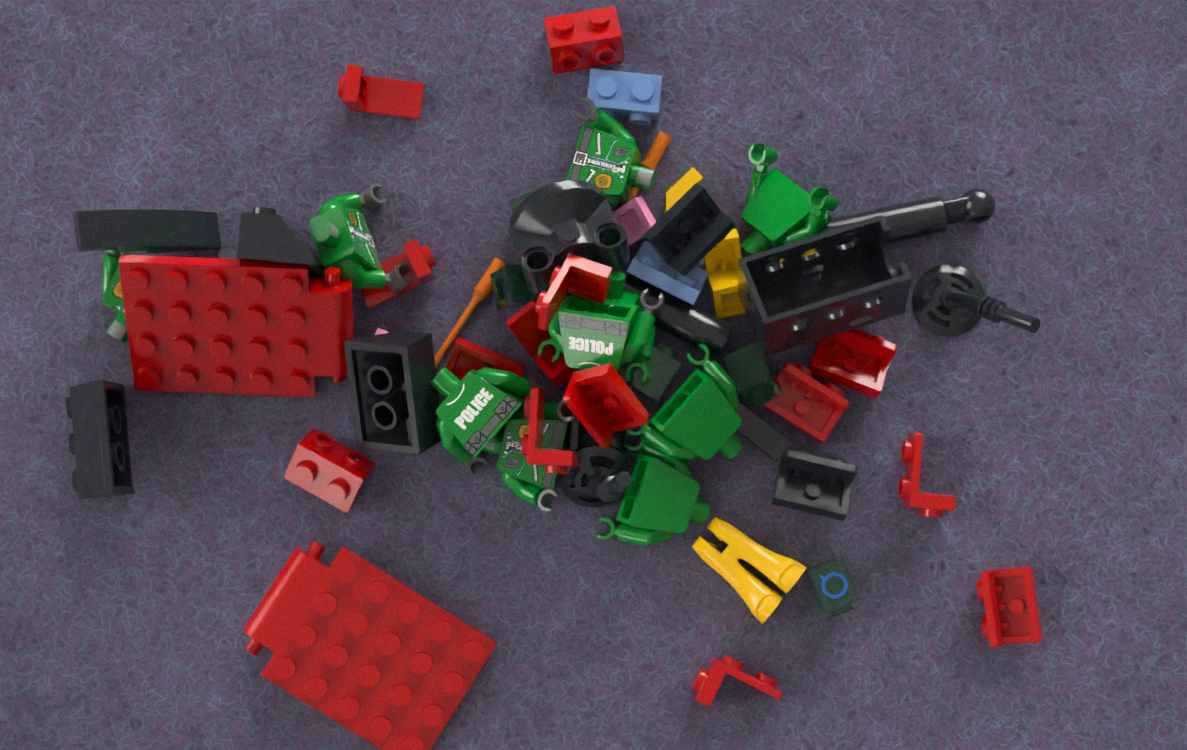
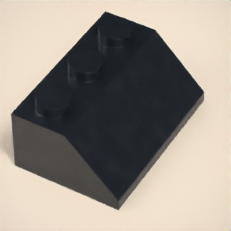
M253 207V213L241 212L236 251L237 259L240 261L257 260L307 265L309 277L325 278V268L318 255L289 222L284 220L283 216L276 215L277 210L266 207Z
M396 331L344 341L357 447L420 455L440 442L441 438L436 425L438 415L435 412L440 406L438 390L430 384L436 376L432 333Z
M95 380L69 387L70 396L66 398V411L68 417L72 418L73 433L69 435V448L72 455H75L76 470L72 473V484L75 492H78L79 499L134 494L124 385L107 380Z

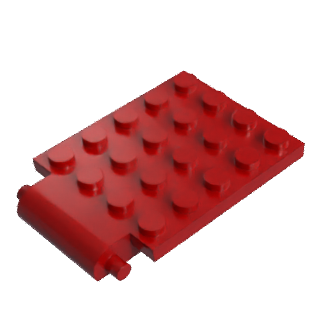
M121 255L118 265L135 391L316 397L315 376H330V380L334 383H340L345 380V375L348 374L344 341L354 338L352 282L350 279H340L339 268H326L324 271L325 278L309 277L308 266L257 260L240 261L239 259Z
M313 540L307 551L296 547L243 629L251 637L245 646L248 652L257 656L263 646L275 652L260 675L381 750H431L494 650L497 642L346 547L340 549L330 566L319 560L326 549L321 543Z

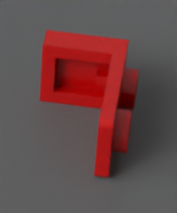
M347 64L346 76L341 75L339 78L338 97L342 98L348 111L418 120L421 117L425 87L421 82L367 76L362 66Z
M417 239L403 244L405 252L381 262L385 274L390 273L399 263L407 264L410 270L402 277L406 279L411 278L413 281L401 292H394L387 285L384 288L360 289L368 307L373 308L435 279L431 268L437 264L428 245L421 248Z
M569 253L562 267H555L550 279L549 290L547 292L542 291L537 299L535 312L540 314L538 328L544 331L547 330L568 292L603 304L609 294L612 267Z
M532 300L508 319L506 325L547 377L558 387L571 377L573 372L579 369L567 366L564 353H562L558 361L552 362L553 357L556 355L554 345L546 346L542 357H539L538 348L540 344L550 340L551 336L548 328L546 331L538 328L540 314L535 312L536 301Z
M531 388V396H526L524 402L525 419H529V432L523 435L522 455L527 457V464L545 466V473L567 474L568 467H578L579 452L542 449L546 392L540 388Z
M910 433L909 440H903L901 448L902 462H907L906 477L901 476L899 480L898 497L899 499H904L903 507L921 508L920 516L943 518V510L955 511L956 496L919 493L923 433Z
M724 654L722 660L713 656L707 670L699 669L691 688L696 690L694 694L695 700L710 707L726 673L778 700L781 699L783 692L776 688L777 680L759 671L755 677L742 671L745 664Z

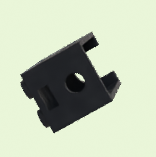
M883 214L738 259V295L763 357L905 313L912 277L905 262L899 263L897 274L892 266L888 252L890 228ZM855 237L847 244L838 245L839 242L846 238ZM820 248L817 252L811 255L802 256L806 251L810 249ZM784 259L780 264L776 266L766 267L769 263L775 260Z

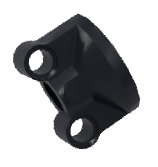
M567 180L551 183L530 194L517 206L510 218L509 233L520 257L525 283L529 291L535 294L549 290L550 279L555 267H562L569 253L612 267V271L625 267L629 262L630 254L626 229L615 220L614 213L603 190L591 182Z

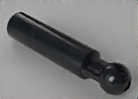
M973 188L965 192L962 197L942 201L939 196L832 218L833 220L824 227L822 233L883 214L890 228L888 244L945 232L948 224L962 221L972 224L984 223L993 215L995 201L991 194L984 189ZM855 237L846 238L839 242L838 245L847 244Z
M622 269L617 270L625 274L623 289L637 292L640 296L644 290H650L646 298L647 305H656L659 301L660 293L663 294L665 299L663 307L653 313L655 317L654 327L698 348V344H704L709 350V355L715 358L719 356L733 328L732 324Z

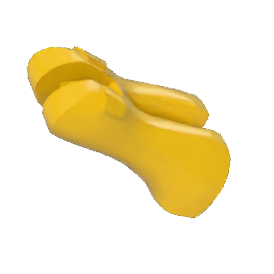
M714 517L707 528L720 541L723 540L728 544L726 549L721 552L717 549L718 546L708 542L701 536L694 542L692 548L703 561L737 591L751 613L763 624L779 605L783 596L742 566L738 560L742 559L748 562L786 594L807 567L791 558L763 547L731 524Z

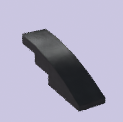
M133 209L76 211L73 214L78 252L113 250V253L147 251V254L221 249L216 212Z

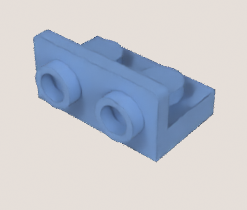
M590 68L587 98L591 99L595 104V111L601 110L612 118H629V123L650 125L651 121H658L662 76Z
M647 241L642 243L635 259L633 258L627 270L628 273L691 305H694L708 277V272L697 266L687 275L682 276L666 264Z

